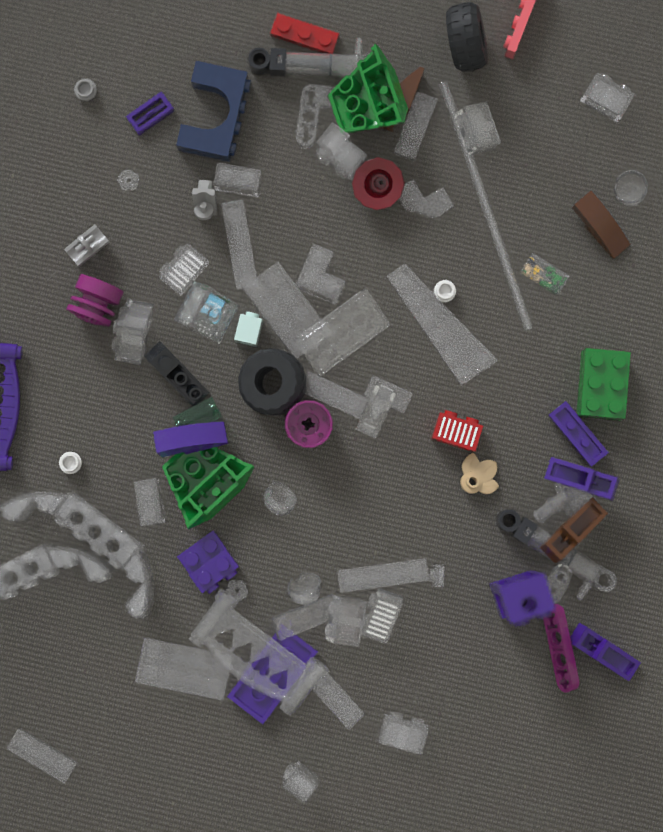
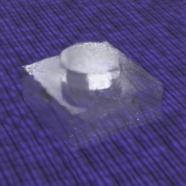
M434 564V569L430 568L429 582H433L434 587H444V564Z

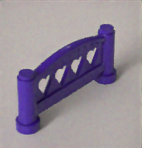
M0 343V364L6 367L3 373L5 380L0 383V386L4 389V393L1 395L3 402L0 404L2 411L0 416V471H8L13 468V457L8 455V451L16 432L20 410V385L16 361L17 359H22V346H18V344Z

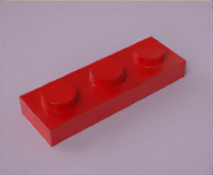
M279 13L276 15L270 32L272 37L333 56L339 38V33Z

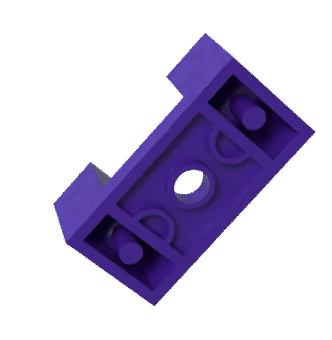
M530 570L489 583L500 618H506L510 624L515 623V626H520L528 623V618L537 616L538 619L545 618L551 615L550 611L556 610L545 574L542 572Z

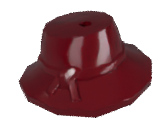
M380 157L365 161L356 170L353 178L354 197L367 208L374 210L390 208L401 197L405 186L402 171L393 161Z

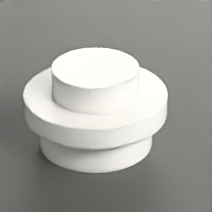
M442 280L436 284L434 295L441 302H449L456 295V287L451 281Z
M66 452L60 457L59 466L63 472L74 474L80 470L82 460L77 453Z

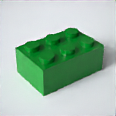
M585 348L581 351L576 413L579 417L618 421L626 419L631 352Z

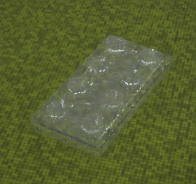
M276 262L242 288L296 359L331 333L279 262Z
M364 288L295 338L294 341L317 375L322 376L391 324L368 289Z
M144 637L135 682L224 700L233 655Z

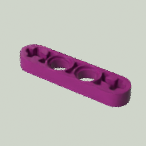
M555 604L556 610L550 611L551 615L543 618L556 682L559 689L567 693L579 687V677L565 611L561 605ZM556 632H559L561 635V642L557 640ZM561 654L565 656L566 664L562 663L560 659Z

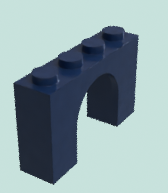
M196 61L191 79L192 87L221 95L228 102L230 110L224 123L213 129H201L181 124L176 144L177 149L181 152L230 162V157L235 156L237 143H234L235 136L239 135L242 122H239L240 114L245 113L247 101H244L245 92L249 93L251 80H249L248 72Z

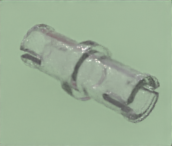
M565 487L554 497H549L543 506L534 511L535 519L540 523H544L553 514L561 512L562 507L575 498L573 491Z

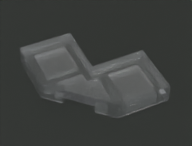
M414 179L405 183L402 195L399 198L404 210L424 214L432 218H436L454 208L444 187L424 198Z

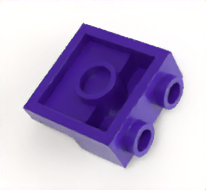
M214 530L177 556L201 593L207 591L210 594L219 587L217 582L224 577L228 581L238 573L236 569L240 567Z

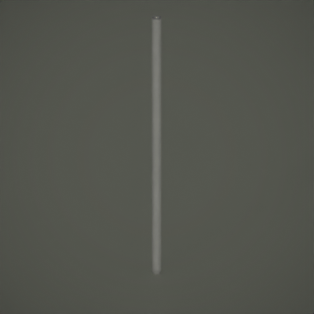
M443 82L439 86L524 330L533 329L448 82Z

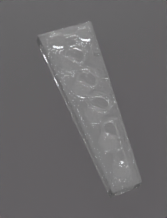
M403 264L387 275V279L461 386L498 361L406 264Z

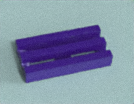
M161 91L128 114L126 118L140 136L175 110ZM162 99L163 102L138 120H133ZM167 106V108H166L164 111H162L161 113H159L158 115H156L154 118H152L151 120H149L148 122H146V123H145L144 125H142L141 127H138L140 124H142L143 122H145L146 120H148V119L151 118L153 115H155L156 113H158L159 111H161L163 108H165V107Z

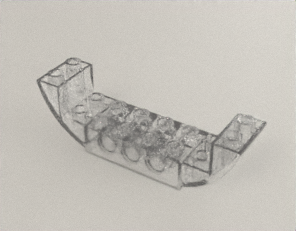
M33 492L17 496L0 505V510L3 511L1 515L10 522H26L36 507L45 514L54 515L56 517L54 521L63 528L72 529L74 531L72 535L81 542H89L92 551L100 556L106 555L110 558L108 563L118 570L123 568L128 572L126 576L136 584L141 582V585L125 606L129 608L127 612L136 619H144L150 615L154 602L155 584L150 561L144 552L146 546L75 492H67V494ZM79 513L83 515V522L81 524L77 522ZM97 526L101 529V536L99 538L94 533ZM114 540H117L120 545L117 552L112 548Z
M45 543L0 566V599L3 601L11 599L20 594L19 589H31L40 584L39 579L43 578L46 580L59 575V569L61 568L66 570L80 564L88 581H96L97 584L112 578L111 573L115 572L116 569L94 552L78 547L54 546L53 543ZM34 562L38 565L37 573L33 570ZM14 573L17 575L16 583L13 580Z

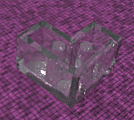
M333 122L316 142L318 160L325 165L330 164L333 166L335 173L343 179L347 177L351 180L356 170L367 160V154L350 142V135Z
M313 243L296 282V288L337 305L346 280L327 273L334 257V252Z
M127 299L125 306L120 307L118 320H115L113 325V333H116V337H114L112 342V350L115 351L114 360L141 365L146 352L147 334L152 323L154 304Z

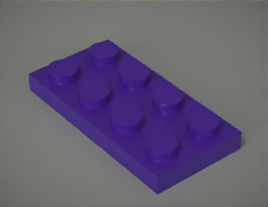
M282 624L227 697L260 723L264 724L318 651Z

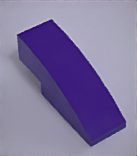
M224 422L198 423L153 432L156 453L162 458L182 452L190 454L228 444Z
M553 457L550 459L544 477L552 482L610 501L614 500L620 481L617 477Z
M581 623L577 625L570 636L573 646L627 681L631 680L641 662Z

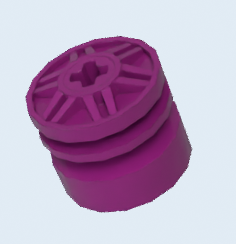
M80 274L75 288L83 293L82 297L71 296L70 299L79 305L77 307L68 304L66 310L74 314L78 319L90 324L110 327L112 321L103 316L104 314L111 317L115 316V313L108 309L107 306L108 304L119 306L124 292L104 281Z
M305 400L295 404L289 410L285 417L284 428L287 436L293 443L301 447L313 448L321 445L329 438L333 420L330 412L323 404ZM311 418L310 422L314 423V426L309 427L308 431H306L302 421Z

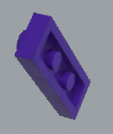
M567 401L563 402L548 415L590 467L609 453Z

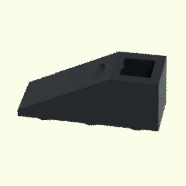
M161 341L144 356L193 408L210 393Z

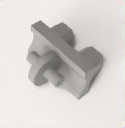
M199 180L198 189L193 188L192 191L194 213L199 220H208L213 215L217 216L216 193L212 189V181Z
M94 224L64 250L80 267L106 246L109 240Z

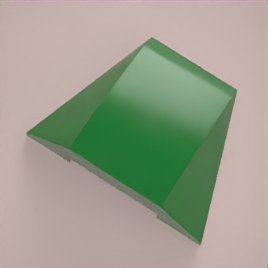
M374 44L371 48L372 51L364 60L361 59L357 63L358 67L349 76L346 75L328 94L341 134L405 122L408 107L397 74L377 44Z
M214 447L190 454H185L184 452L175 454L162 468L171 490L174 492L178 507L186 521L185 524L188 529H191L212 519L245 487L254 466Z

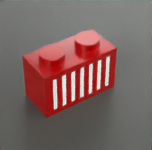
M445 410L444 413L440 412L431 439L475 452L483 425L478 424L479 420L466 417V420L457 418V413Z

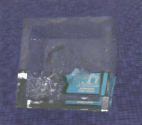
M193 281L174 321L220 344L239 305L213 288Z

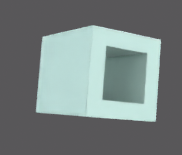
M246 312V315L240 314L234 338L235 342L257 347L263 324L259 314L253 312Z

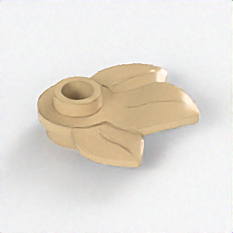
M474 453L469 454L462 463L464 474L460 480L462 489L469 494L477 492L491 494L499 488L498 483L493 480L497 472V463L493 460L479 462ZM469 479L475 481V486L469 483Z

